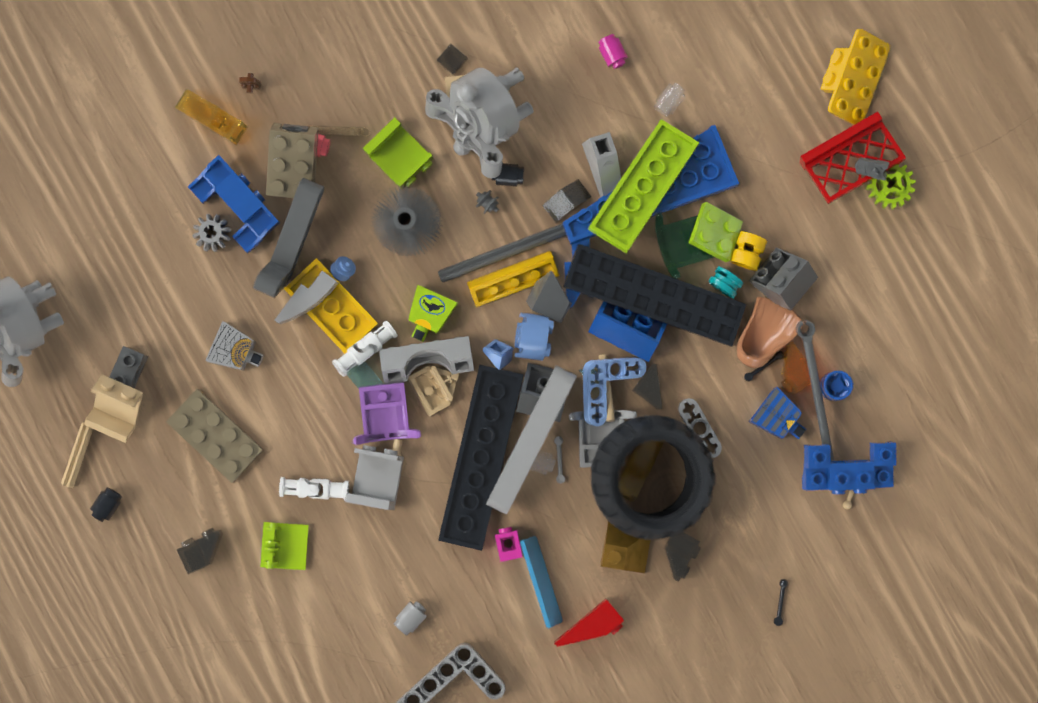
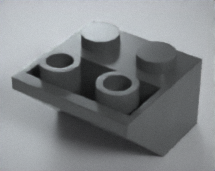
M775 248L749 282L772 302L791 311L817 280L818 276L807 260Z

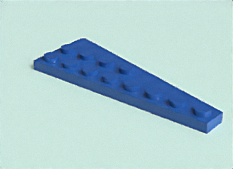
M715 125L710 126L709 129L700 135L693 137V139L699 142L698 147L652 216L739 186L738 179ZM612 192L602 196L598 201L563 222L570 245L597 236L589 231L588 228Z

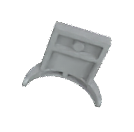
M614 410L615 421H605L601 426H593L586 423L584 411L570 413L569 420H578L580 468L591 467L602 440L615 427L623 423L624 419L636 418L637 413L628 410ZM596 412L592 415V419L599 417V413Z

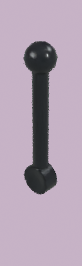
M778 351L764 366L755 369L751 373H746L744 379L751 381L753 376L778 359H783L784 353Z
M781 579L779 582L781 589L777 617L773 620L776 626L783 624L781 614L785 587L788 586L786 579Z

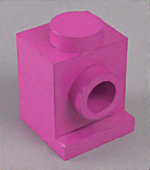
M512 527L498 529L499 534L495 535L500 562L522 558L517 530L512 531ZM506 539H510L513 542L510 548L504 546Z

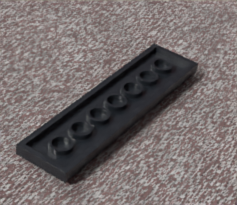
M479 364L438 541L480 551L483 550L492 507L486 505L500 477L523 374Z

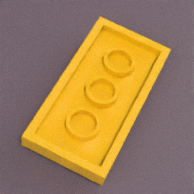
M316 258L284 290L292 297L301 284L309 289L322 271L339 283L319 305L311 309L307 314L345 354L348 348L364 338L378 323Z

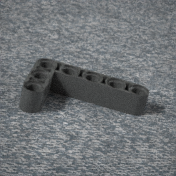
M302 178L271 261L259 272L253 289L275 298L288 285L319 206L324 186Z

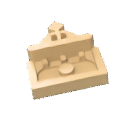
M427 366L409 376L408 381L429 417L450 405L459 373L451 374V372L436 368L435 366Z

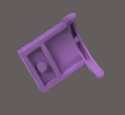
M404 382L359 387L364 433L353 438L354 445L421 437L420 430L409 428Z

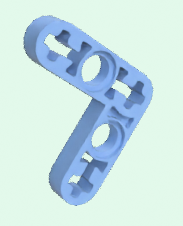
M636 357L590 360L585 363L583 367V403L586 423L593 426H601L605 423L607 419L606 381L642 377L647 368L644 360ZM614 363L619 365V372L616 375H612L610 371ZM638 365V369H635V371L626 370V366ZM598 368V372L591 374V369ZM591 380H598L599 383H591ZM594 387H597L600 393L598 398L593 400L590 393ZM591 403L599 404V406H591ZM596 412L599 413V417L592 419V415Z

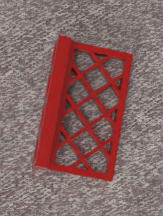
M878 111L800 156L802 168L808 172L828 204L873 179L870 176L861 178L862 175L859 174L858 181L854 183L845 182L846 171L856 173L855 168L848 167L850 156L889 162V167L884 172L906 160V156L882 122L883 118ZM881 130L885 136L884 143L870 141L872 134ZM857 142L867 144L864 155L851 152L852 146ZM869 145L882 148L880 158L867 155ZM884 150H894L898 158L892 161L882 159ZM838 153L847 155L845 166L832 163L833 156ZM817 165L828 166L826 177L816 175L812 168ZM831 167L844 170L841 181L828 178ZM827 182L840 185L839 191L829 196L825 189Z

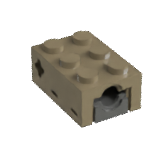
M273 123L269 131L266 195L294 198L302 178L315 182L318 127H311L309 129V126L284 124L282 126V123Z

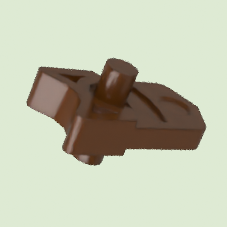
M248 73V77H239L241 87L247 89V93H253V88L260 89L261 81L254 78L253 73Z

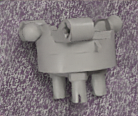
M476 68L451 83L450 98L438 89L430 90L426 95V115L450 125L454 130L453 138L456 140L453 145L455 153L464 156L470 150H473L479 156L482 174L488 178H496L501 173L503 154L496 146L515 135L519 129V121L534 112L529 102L516 107L508 92L512 86L524 80V75L522 71L519 72V68H515L506 75L498 77L487 69Z
M9 276L0 280L1 379L8 387L18 386L22 381L23 366L17 357L21 355L30 356L32 354L31 350L44 344V335L47 332L64 324L61 315L57 312L42 320H39L37 315L39 303L56 296L55 289L51 288V283L42 286L36 280L21 288Z

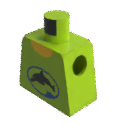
M418 285L408 318L409 322L416 324L411 337L424 342L428 331L438 334L457 307V302Z

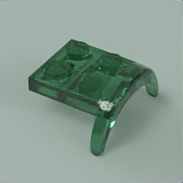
M662 213L657 214L655 217V233L659 250L667 271L674 278L681 277L678 268L716 258L689 243L698 215L666 225L663 223Z

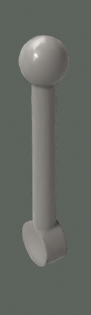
M558 436L554 439L557 445L558 476L556 480L561 484L565 481L562 470L561 451L563 439Z

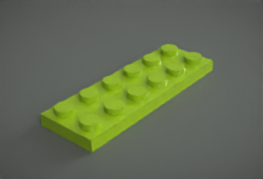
M661 119L590 224L588 230L627 254L698 147L699 142Z

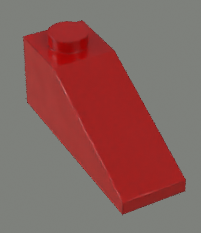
M605 598L556 639L554 644L559 647L606 636L610 632L614 635L623 627L621 623L624 619Z

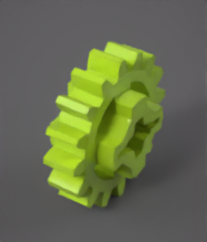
M899 164L887 170L894 171L895 173L887 174L885 181L875 178L868 181L871 184L865 188L872 191L868 197L876 198L875 205L881 202L882 209H885L889 204L893 210L896 208V203L902 207L904 200L909 201L911 199L909 194L914 193L915 189L910 186L915 184L916 180L909 178L913 172L905 171L907 168L906 164L902 167H899ZM901 178L904 180L905 187L902 186ZM890 181L894 183L891 189L887 187ZM876 182L880 186V192L877 190ZM891 195H893V196L898 197V198L888 199V198H886V196H891Z

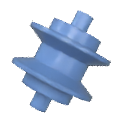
M341 256L331 265L330 270L337 280L347 281L355 273L356 267L351 259Z

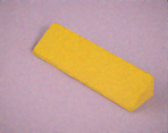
M547 251L468 281L467 285L475 306L479 307L534 286L537 280L551 270L555 277L560 275L551 251Z

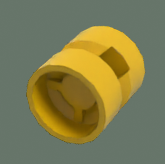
M740 231L736 242L738 248L734 249L730 262L739 267L757 271L761 261L759 254L764 253L768 241L755 234ZM746 247L752 248L753 252L745 250Z

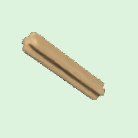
M85 422L81 423L61 482L63 486L73 488L93 432L92 428L84 425Z

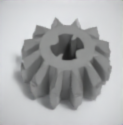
M206 214L207 221L200 217L198 221L202 225L193 226L199 232L194 233L192 236L194 239H199L196 243L197 246L200 247L204 244V251H208L212 247V250L217 252L218 244L222 248L226 247L222 242L223 239L230 241L231 238L225 235V233L231 232V228L225 227L228 222L225 219L220 221L219 215L216 214L212 221L211 215ZM212 228H214L217 234L215 237L212 235V238H210L207 232L209 229L212 231Z

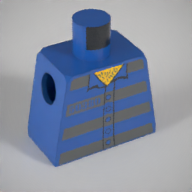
M778 387L773 388L748 421L780 439H783L789 432L799 440L806 431V428L797 422L802 412Z

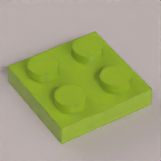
M704 202L701 205L689 243L726 263L731 260L743 221L708 202Z

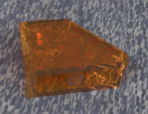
M791 341L786 345L781 371L783 381L781 383L788 393L792 391L793 394H797L810 385L811 382L807 360L795 343Z

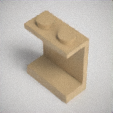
M101 375L91 389V392L96 394L94 407L85 419L84 425L126 443L135 430L143 392Z

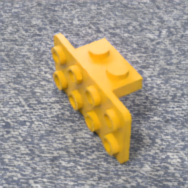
M857 29L850 48H835L820 89L826 93H833L828 106L829 113L852 125L865 119L890 50L888 43L863 29Z

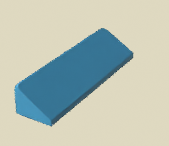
M536 536L521 540L520 545L546 628H551L562 623L563 619Z

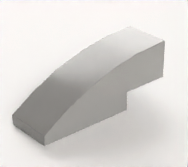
M322 271L309 289L303 284L298 287L274 321L281 325L306 314L319 305L339 283Z

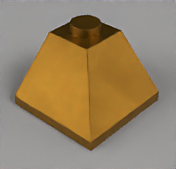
M608 521L600 566L645 573L651 540L628 535Z

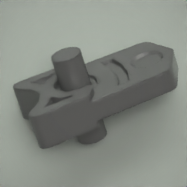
M859 158L855 163V169L857 174L885 181L887 174L884 170L889 167L890 163L881 160Z

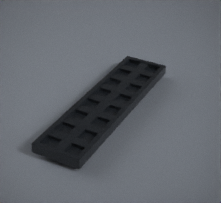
M581 244L576 246L563 285L564 288L729 347H733L747 305Z

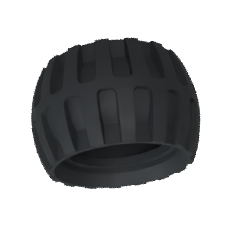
M646 415L621 423L602 440L592 461L591 488L597 506L612 525L622 532L637 538L658 540L683 533L684 530L699 521L702 513L709 507L712 500L715 472L710 451L694 430L684 423L669 417ZM648 441H666L676 448L684 461L686 478L683 491L675 503L663 511L649 514L634 511L624 501L619 488V471L624 459L636 446Z

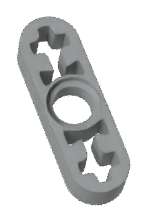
M684 399L678 406V412L682 420L692 430L697 422L705 424L706 431L699 436L704 438L709 433L711 434L712 438H708L711 444H716L717 447L714 449L715 453L712 454L710 452L712 458L717 457L721 453V443L698 403L693 399ZM684 404H693L692 412L694 416L699 413L701 418H697L689 424L687 419H691L689 413H683Z

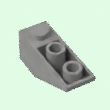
M610 132L589 138L582 143L600 197L612 192L621 180L618 155Z

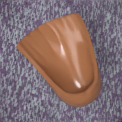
M757 297L752 316L737 344L736 352L738 359L750 368L764 366L779 350L797 335L796 325L802 319L795 311L781 307L769 298Z

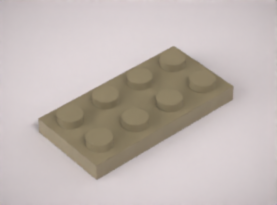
M196 389L166 421L231 483L263 451L254 440L199 389Z

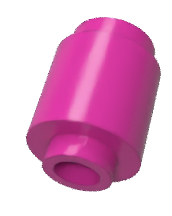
M611 34L598 41L600 45L599 50L608 67L613 66L614 69H617L626 64L625 59L628 56L619 38Z

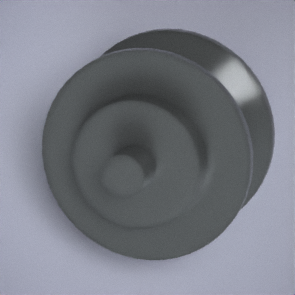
M491 190L488 192L484 191L482 194L480 192L476 194L479 197L476 201L478 202L476 208L480 206L485 208L484 214L487 212L491 213L493 210L495 212L499 210L496 207L499 197L492 198L490 196Z

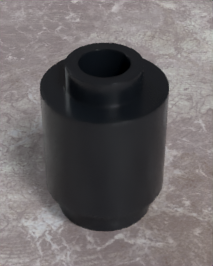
M502 163L500 175L492 178V181H496V185L517 187V184L523 185L524 167H518L519 164Z
M106 487L92 504L90 510L93 513L91 516L101 522L104 519L109 521L120 505L122 496L113 489Z

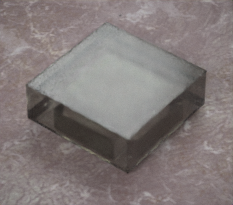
M450 44L436 61L454 76L468 60V57L454 45Z

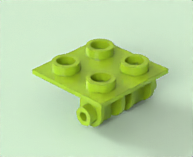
M263 522L260 567L306 570L309 525Z

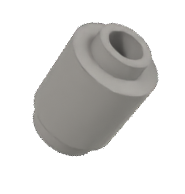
M417 601L414 604L409 602L396 617L397 620L394 625L405 635H408L410 632L413 633L427 617L424 613L426 609Z

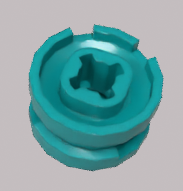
M718 266L715 270L716 274L711 276L708 282L726 296L734 299L737 295V289L741 288L744 283L730 271Z

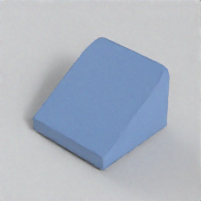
M495 339L486 345L482 351L495 367L501 370L511 362L514 348Z

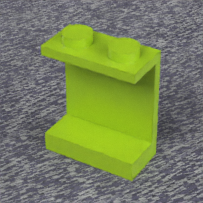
M395 117L363 147L364 152L401 189L405 186L409 188L417 180L415 176L420 171L424 173L433 164L431 162L433 155L430 152L428 153L402 127Z

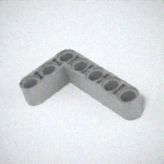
M461 643L395 703H408L407 698L412 694L419 697L420 703H427L462 670L468 674L490 699H499L503 696L505 683L470 644ZM461 648H467L471 656L467 660H462L458 656V651ZM447 663L451 664L454 672L451 675H445L441 671V666ZM477 665H482L485 667L486 673L484 676L478 677L473 673V668ZM427 679H433L437 683V688L432 691L427 690L424 682ZM492 682H497L501 686V691L493 694L489 691L488 686Z

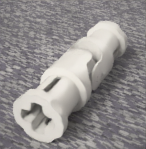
M384 321L380 328L373 333L369 332L364 338L348 348L347 353L342 357L332 361L334 367L343 377L354 366L361 365L374 353L382 349V345L391 338L398 336L389 322Z
M285 477L280 478V497H284V495H297L299 498L308 496L313 499L327 500L331 497L343 498L345 501L346 494L349 493V481L341 483L331 482L328 479L308 480L300 478L299 480L285 479ZM320 483H321L322 486H323V494H322V495H319V491H320V489H321Z

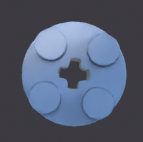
M521 312L519 317L523 318L522 323H517L515 348H519V353H515V357L543 361L544 357H549L551 343L547 342L548 334L553 332V321L544 315Z

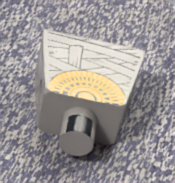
M222 321L205 361L244 371L247 363L259 367L264 355L253 350L256 341Z

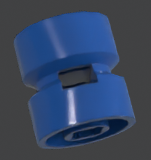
M843 371L827 373L820 380L822 396L829 401L845 399L853 390L851 377Z

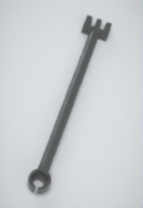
M805 320L804 323L799 321L796 325V333L802 337L821 441L822 444L830 445V461H834L812 342L815 326L808 320ZM803 324L808 325L806 332H801Z

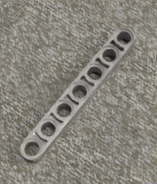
M555 366L486 505L505 514L508 513L576 379V375Z

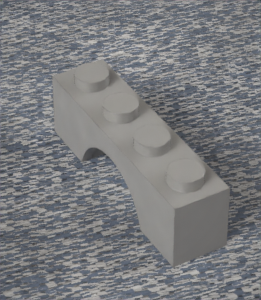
M469 336L379 350L385 384L405 382L414 369L427 363L443 365L451 374L474 371Z

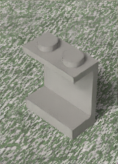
M363 445L362 449L355 448L354 453H359L353 492L346 494L345 502L385 510H395L404 457L397 456L398 451L384 449V453L376 452V447Z

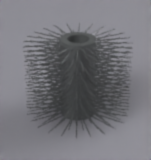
M398 186L400 191L395 190L397 197L391 191L395 201L390 196L398 210L396 211L389 204L387 205L390 208L380 203L385 209L377 206L379 211L377 209L375 211L379 213V217H377L376 213H373L376 217L374 222L378 223L376 225L380 228L372 226L378 231L375 232L377 236L385 234L390 243L392 241L396 245L399 243L401 246H399L398 250L408 258V254L412 257L408 249L407 253L404 252L402 247L405 249L404 245L410 247L415 255L416 252L414 250L420 255L418 247L423 252L420 243L424 248L425 246L418 237V232L430 243L432 242L424 235L437 242L429 234L437 237L435 232L440 234L438 230L441 229L436 225V222L443 221L435 216L439 215L442 218L437 212L439 208H435L434 200H432L434 207L430 209L422 198L421 200L419 197L415 198L414 195L417 192L412 187L413 194L404 188L402 191ZM411 218V222L408 225H403L405 219ZM379 236V237L381 238V239L379 240V242H380L382 245H384L387 249H389V247L387 246L388 244L386 243V241L384 242V241L382 240L383 238H382L381 236Z

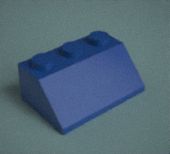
M603 302L588 332L649 362L667 324Z

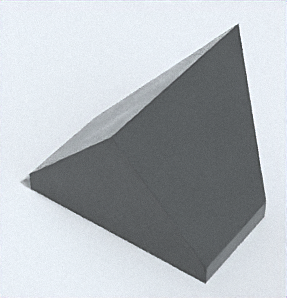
M552 270L535 282L526 300L532 311L559 323L563 322L572 304L566 297Z

